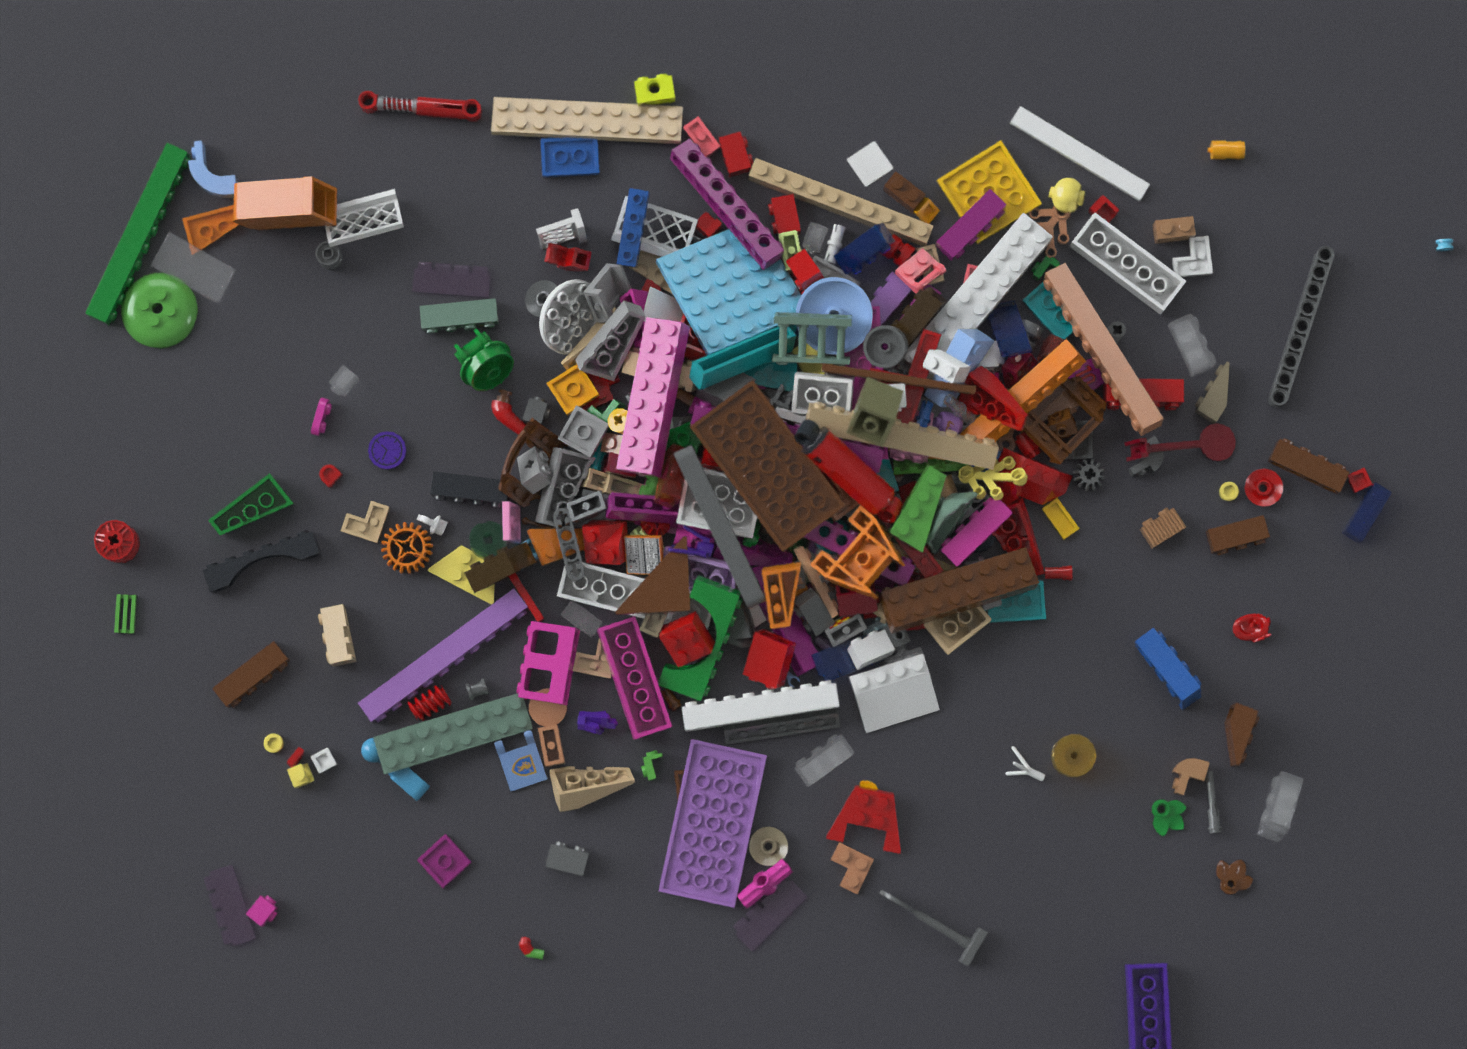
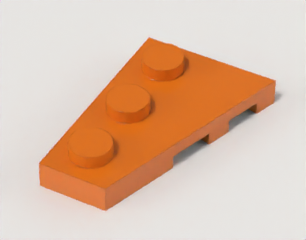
M234 205L182 218L192 255H195L239 226V224L233 222Z
M582 528L574 529L579 551H584ZM529 529L527 531L542 566L563 559L556 529ZM564 531L561 534V538L568 541L572 538V533ZM573 549L567 550L566 557L576 554V551Z

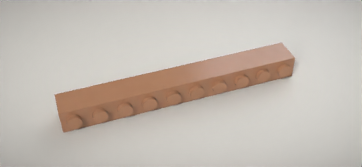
M1066 263L1046 272L1043 281L1044 287L1052 293L1053 301L1056 306H1060L1064 319L1071 323L1074 335L1081 339L1084 351L1086 353L1089 352L1093 365L1101 371L1103 381L1111 387L1112 395L1121 403L1123 413L1130 417L1133 429L1142 436L1160 427L1164 418Z

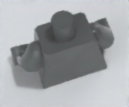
M743 599L740 609L736 608L733 614L737 616L733 627L729 626L727 633H730L728 643L739 648L751 647L756 628L750 609ZM715 625L709 626V632L712 637L716 636Z

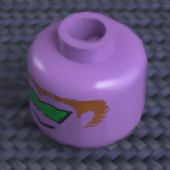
M943 411L934 418L933 426L939 428V431L953 430L960 434L963 428V421L958 414Z

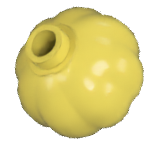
M1063 178L1057 182L1055 187L1050 188L1049 198H1052L1053 205L1058 211L1072 213L1077 210L1078 206H1083L1085 191H1082V186L1077 180Z

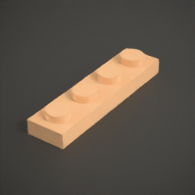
M803 546L793 549L813 589L819 595L831 617L839 615L837 603L834 599L831 600L828 595L830 590L827 584L821 582L819 578L821 574L810 565L812 556L807 548L804 549Z

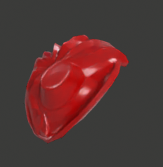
M1247 614L1235 620L1233 633L1238 639L1255 643L1264 640L1272 635L1268 633L1271 620L1269 617L1266 618L1261 614Z

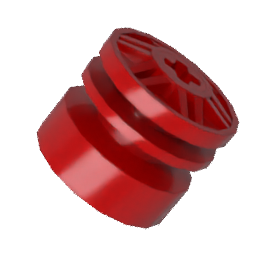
M111 520L103 523L97 529L94 536V545L98 553L105 559L115 563H125L133 559L138 553L140 540L137 532L128 524L118 520ZM117 538L119 540L118 544L113 543L112 539Z

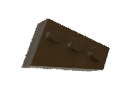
M931 287L924 289V291L920 289L914 296L916 301L912 306L908 304L901 312L903 317L900 320L896 319L891 325L899 328L905 334L908 347L947 302L944 297Z
M527 542L510 549L507 546L496 551L498 555L494 556V554L483 558V563L478 561L470 565L471 569L464 573L473 592L477 593L506 577L521 571V569L537 563Z

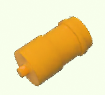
M1212 140L1211 148H1208V152H1210L1212 160L1244 159L1245 142Z

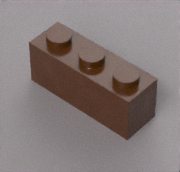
M1264 515L1206 531L1211 553L1217 552V555L1229 553L1228 549L1236 548V551L1245 549L1247 544L1254 543L1255 546L1266 543L1265 540L1270 537Z

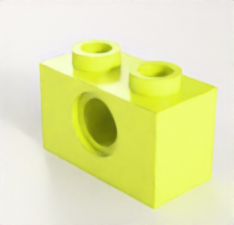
M660 74L656 78L641 77L638 78V81H634L638 106L675 102L672 75ZM652 86H657L660 90L658 93H651L649 89Z

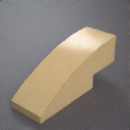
M589 468L588 474L583 479L580 487L593 491L602 490V493L606 494L611 492L639 494L640 487L644 484Z

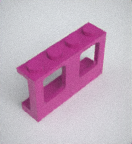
M531 621V625L527 628L528 643L525 644L523 650L525 660L520 667L521 682L517 685L519 698L567 706L580 634L579 629ZM539 630L558 633L559 638L555 655L535 653ZM532 668L552 672L548 693L528 691Z

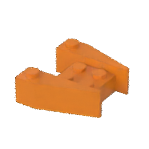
M860 505L848 519L861 532L837 561L822 550L810 565L829 582L877 599L878 597L869 587L893 559L902 567L905 564L881 523Z

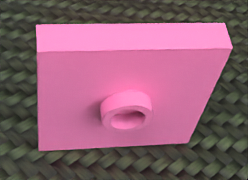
M509 501L502 502L503 540L513 544H520V506Z

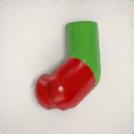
M522 937L519 942V948L523 954L529 958L543 960L544 950L534 949L530 944L531 939L529 937Z

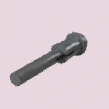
M1207 771L1206 785L1209 810H1207L1209 828L1207 830L1210 831V834L1221 833L1223 826L1220 823V810L1217 809L1213 771Z

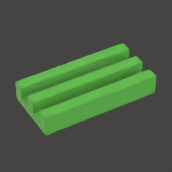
M117 594L114 633L135 634L137 595ZM124 599L122 629H120L121 601ZM132 599L130 630H127L128 601Z

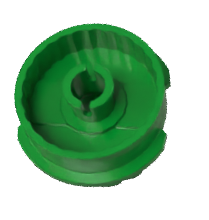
M475 329L474 333L477 337L462 348L456 343L454 348L457 352L454 355L462 365L460 370L461 380L466 385L472 386L476 391H487L501 384L509 376L514 366V360L510 355V348L505 342L492 341L485 331L480 333Z

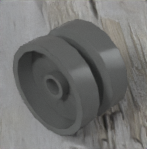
M878 326L866 335L863 342V351L867 360L872 365L880 368H890L900 364L905 359L908 352V341L905 334L899 328L894 326ZM887 343L889 346L888 349L885 350V348L882 347V344Z

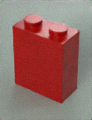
M766 629L756 631L743 675L748 676L751 681L765 684L769 689H777L784 686L796 643Z

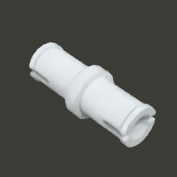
M834 224L831 238L827 242L828 249L824 260L830 264H836L839 248H842L841 241L846 227L841 225L837 226Z

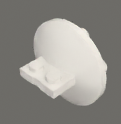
M579 279L566 281L556 287L546 299L540 314L539 328L544 343L551 350L568 355L596 323L583 293L590 283Z

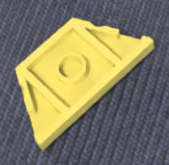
M461 545L428 569V572L491 605L495 603V584L477 593H474L464 572L470 570V565L478 561L483 563V558H485Z

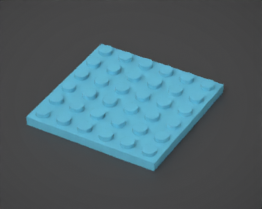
M729 229L656 259L658 268L706 355L777 327L778 324H774V312L796 313V307L801 294L788 271L786 272L782 260L780 259L763 270Z

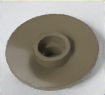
M764 827L757 830L751 837L749 850L756 862L765 866H772L782 858H785L788 851V842L780 830L773 827ZM766 843L772 844L771 850L765 849Z

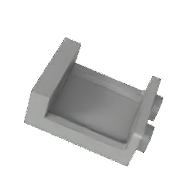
M607 263L583 292L596 322L606 323L613 314L612 309L619 302V298L631 289L622 265Z

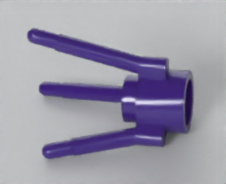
M684 525V529L700 538L702 542L698 541L696 548L688 547V550L674 549V544L671 545L672 548H668L669 552L710 558L714 544L710 543L711 538L705 537Z

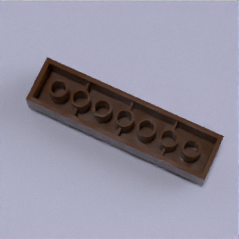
M1025 547L882 591L878 599L890 632L893 634L1034 590L1038 586L1039 580Z

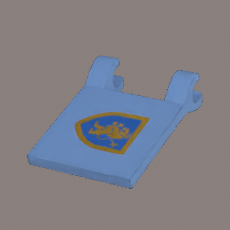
M531 730L524 732L528 744L526 746L506 752L502 740L495 742L510 791L547 779Z

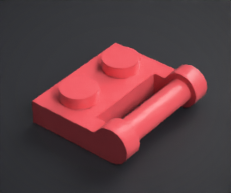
M923 248L895 270V274L916 294L936 277L942 276L946 272L944 265L938 263ZM928 269H933V271L929 273L925 278H923L920 282H915V280L918 279L922 274H924Z

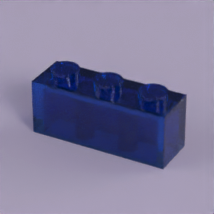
M879 223L836 253L834 258L845 275L851 273L855 275L863 270V265L866 263L869 265L877 260L876 256L878 254L888 252L891 249L890 245L896 241L885 224Z
M1376 482L1371 485L1342 534L1357 543L1362 542L1392 492Z

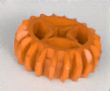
M403 522L402 529L399 524H396L397 531L390 528L389 531L392 535H384L385 538L389 539L388 542H381L382 545L387 546V548H382L381 552L388 553L383 556V559L387 560L390 558L387 565L391 566L394 563L393 570L396 571L400 567V573L402 574L405 568H407L408 574H411V568L418 572L417 565L425 568L422 561L430 562L426 554H433L432 551L427 550V548L433 547V544H427L431 537L427 536L424 538L428 532L423 530L420 533L422 527L418 525L414 529L415 524L411 522L409 528L407 523ZM412 533L405 541L397 539L401 534ZM417 537H420L422 541V553L414 547ZM393 543L400 548L397 560L392 554ZM409 543L414 552L407 551L405 553L404 548L400 544L407 545ZM413 555L418 557L417 560L411 563H402L407 556Z

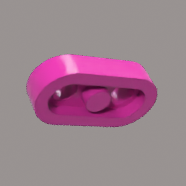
M321 397L311 428L312 435L319 436L320 433L325 432L326 422L324 420L326 415L330 414L332 404H329V399Z

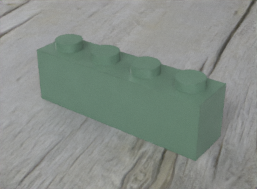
M496 298L420 306L421 328L427 334L438 333V330L455 332L457 328L474 330L476 326L493 328L495 324H499Z

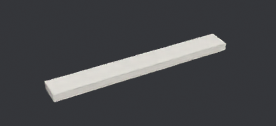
M1021 106L1010 122L1013 126L1138 201L1141 200L1150 185Z

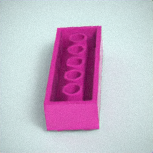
M634 616L598 628L597 632L633 740L672 727L636 617Z

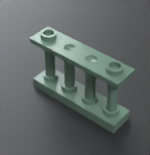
M774 312V324L780 326L779 354H773V362L779 365H787L788 362L825 363L844 367L846 364H850V357L844 356L845 329H847V326H852V315ZM789 324H797V327H799L798 355L786 354L787 327H789ZM809 325H817L816 327L818 328L817 355H806V334ZM828 326H836L838 329L837 356H825L826 328Z

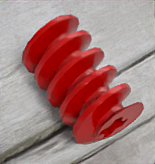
M435 685L434 693L431 690H427L428 697L422 693L421 701L415 697L414 705L410 701L407 702L417 721L418 718L424 721V714L431 717V710L438 713V706L444 709V702L448 705L452 704L442 685L441 689Z

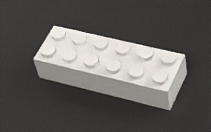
M1096 213L1091 216L1070 245L1072 249L1160 315L1186 282V280Z

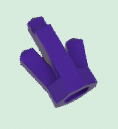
M579 711L578 730L601 735L604 732V728L615 729L618 725L617 720L610 718L606 711Z

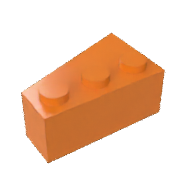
M801 562L762 568L771 629L790 626Z

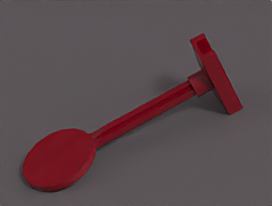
M1214 423L1202 430L1199 440L1149 444L1147 443V438H1139L1125 442L1124 445L1130 446L1131 457L1126 458L1127 462L1149 457L1148 454L1151 452L1200 448L1202 453L1212 461H1222L1232 455L1236 440L1229 427L1224 424Z

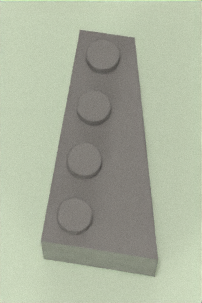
M623 301L575 359L580 371L608 380H615L646 317L641 306L627 301Z
M553 447L549 463L551 483L543 488L535 522L555 527L554 512L559 508L568 510L566 504L572 502L574 496L577 495L578 488L588 474L587 471L590 465L593 464L595 457L590 458L584 454ZM559 513L557 519H560L562 523L565 516L563 513Z

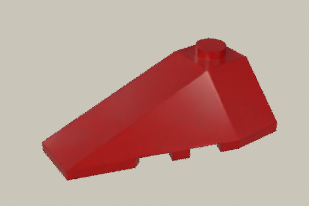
M983 366L968 373L964 385L976 386V391L974 395L961 393L958 403L972 414L987 416V419L991 421L995 419L1000 421L1002 425L1022 431L1028 415L1000 380Z
M1019 497L1016 501L1005 504L1013 514L991 534L996 537L1001 547L1007 553L1026 547L1036 575L1045 574L1023 497Z

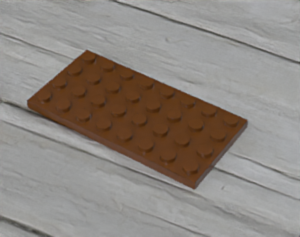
M753 380L690 426L782 552L845 506L818 467L802 453L803 447L795 441L792 432Z

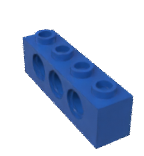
M629 188L617 265L637 268L650 196L649 191Z

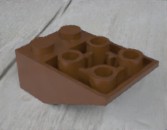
M1239 703L1230 706L1224 723L1231 767L1244 763L1247 755L1244 752L1245 748L1251 744L1253 734H1251L1252 728L1257 726L1260 716H1257L1258 710Z

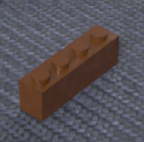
M1283 438V440L1279 439L1276 442L1267 461L1268 463L1336 495L1341 492L1349 474V471L1345 470V466L1339 463L1334 465L1328 462L1329 459L1322 455L1315 456L1311 454V450L1301 446L1298 448L1288 439Z
M273 641L212 689L226 707L232 706L234 708L242 702L241 698L243 696L253 694L257 690L256 686L270 681L273 678V673L277 670L279 672L284 670L288 666L287 663L290 659L277 642Z

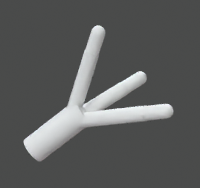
M1012 746V750L1023 764L1021 765L1014 761L1013 765L1024 771L1006 772V775H1029L1043 781L1045 774L1031 768L1015 746Z

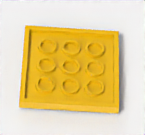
M1002 141L997 142L937 180V183L960 218L989 189L1006 204L1005 214L998 220L995 218L991 222L992 226L985 233L982 231L977 236L979 238L976 241L977 244L1015 222L1023 212L1027 214L1042 204Z

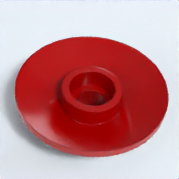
M1265 468L1258 469L1247 477L1245 493L1253 504L1261 507L1271 506L1281 498L1283 483L1276 472ZM1260 485H1264L1266 487L1265 492L1260 491Z

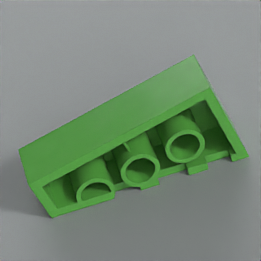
M926 466L903 504L900 514L887 532L915 550L923 552L946 475L931 466Z

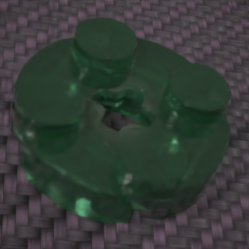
M486 521V523H479L470 532V549L481 559L491 554L496 556L498 555L496 551L507 546V541L503 540V527L496 522ZM489 536L492 537L493 543L485 544L483 539Z

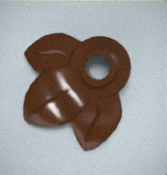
M1223 860L1219 861L1216 875L1221 880L1220 888L1225 894L1233 895L1238 890H1246L1251 886L1253 878L1245 875L1246 864L1243 860H1237L1231 865H1228ZM1227 882H1232L1233 887H1229Z

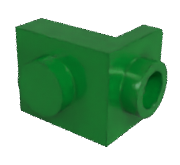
M1046 256L1041 263L1037 262L1033 267L1032 272L1034 274L1032 278L1038 282L1048 267L1054 269L1060 266V262L1054 257L1049 258Z

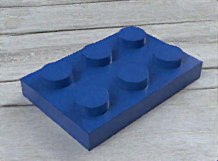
M569 137L541 139L543 178L599 175L598 139Z

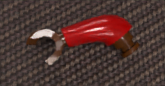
M499 389L500 396H497L496 400H492V413L498 421L519 435L526 424L512 410L509 396H512L513 393ZM529 439L526 441V445L529 448H533L535 446L538 449H541L538 445H536Z

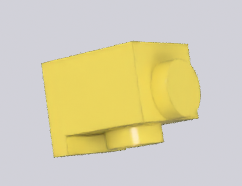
M308 763L299 764L287 769L294 788H299L315 781Z

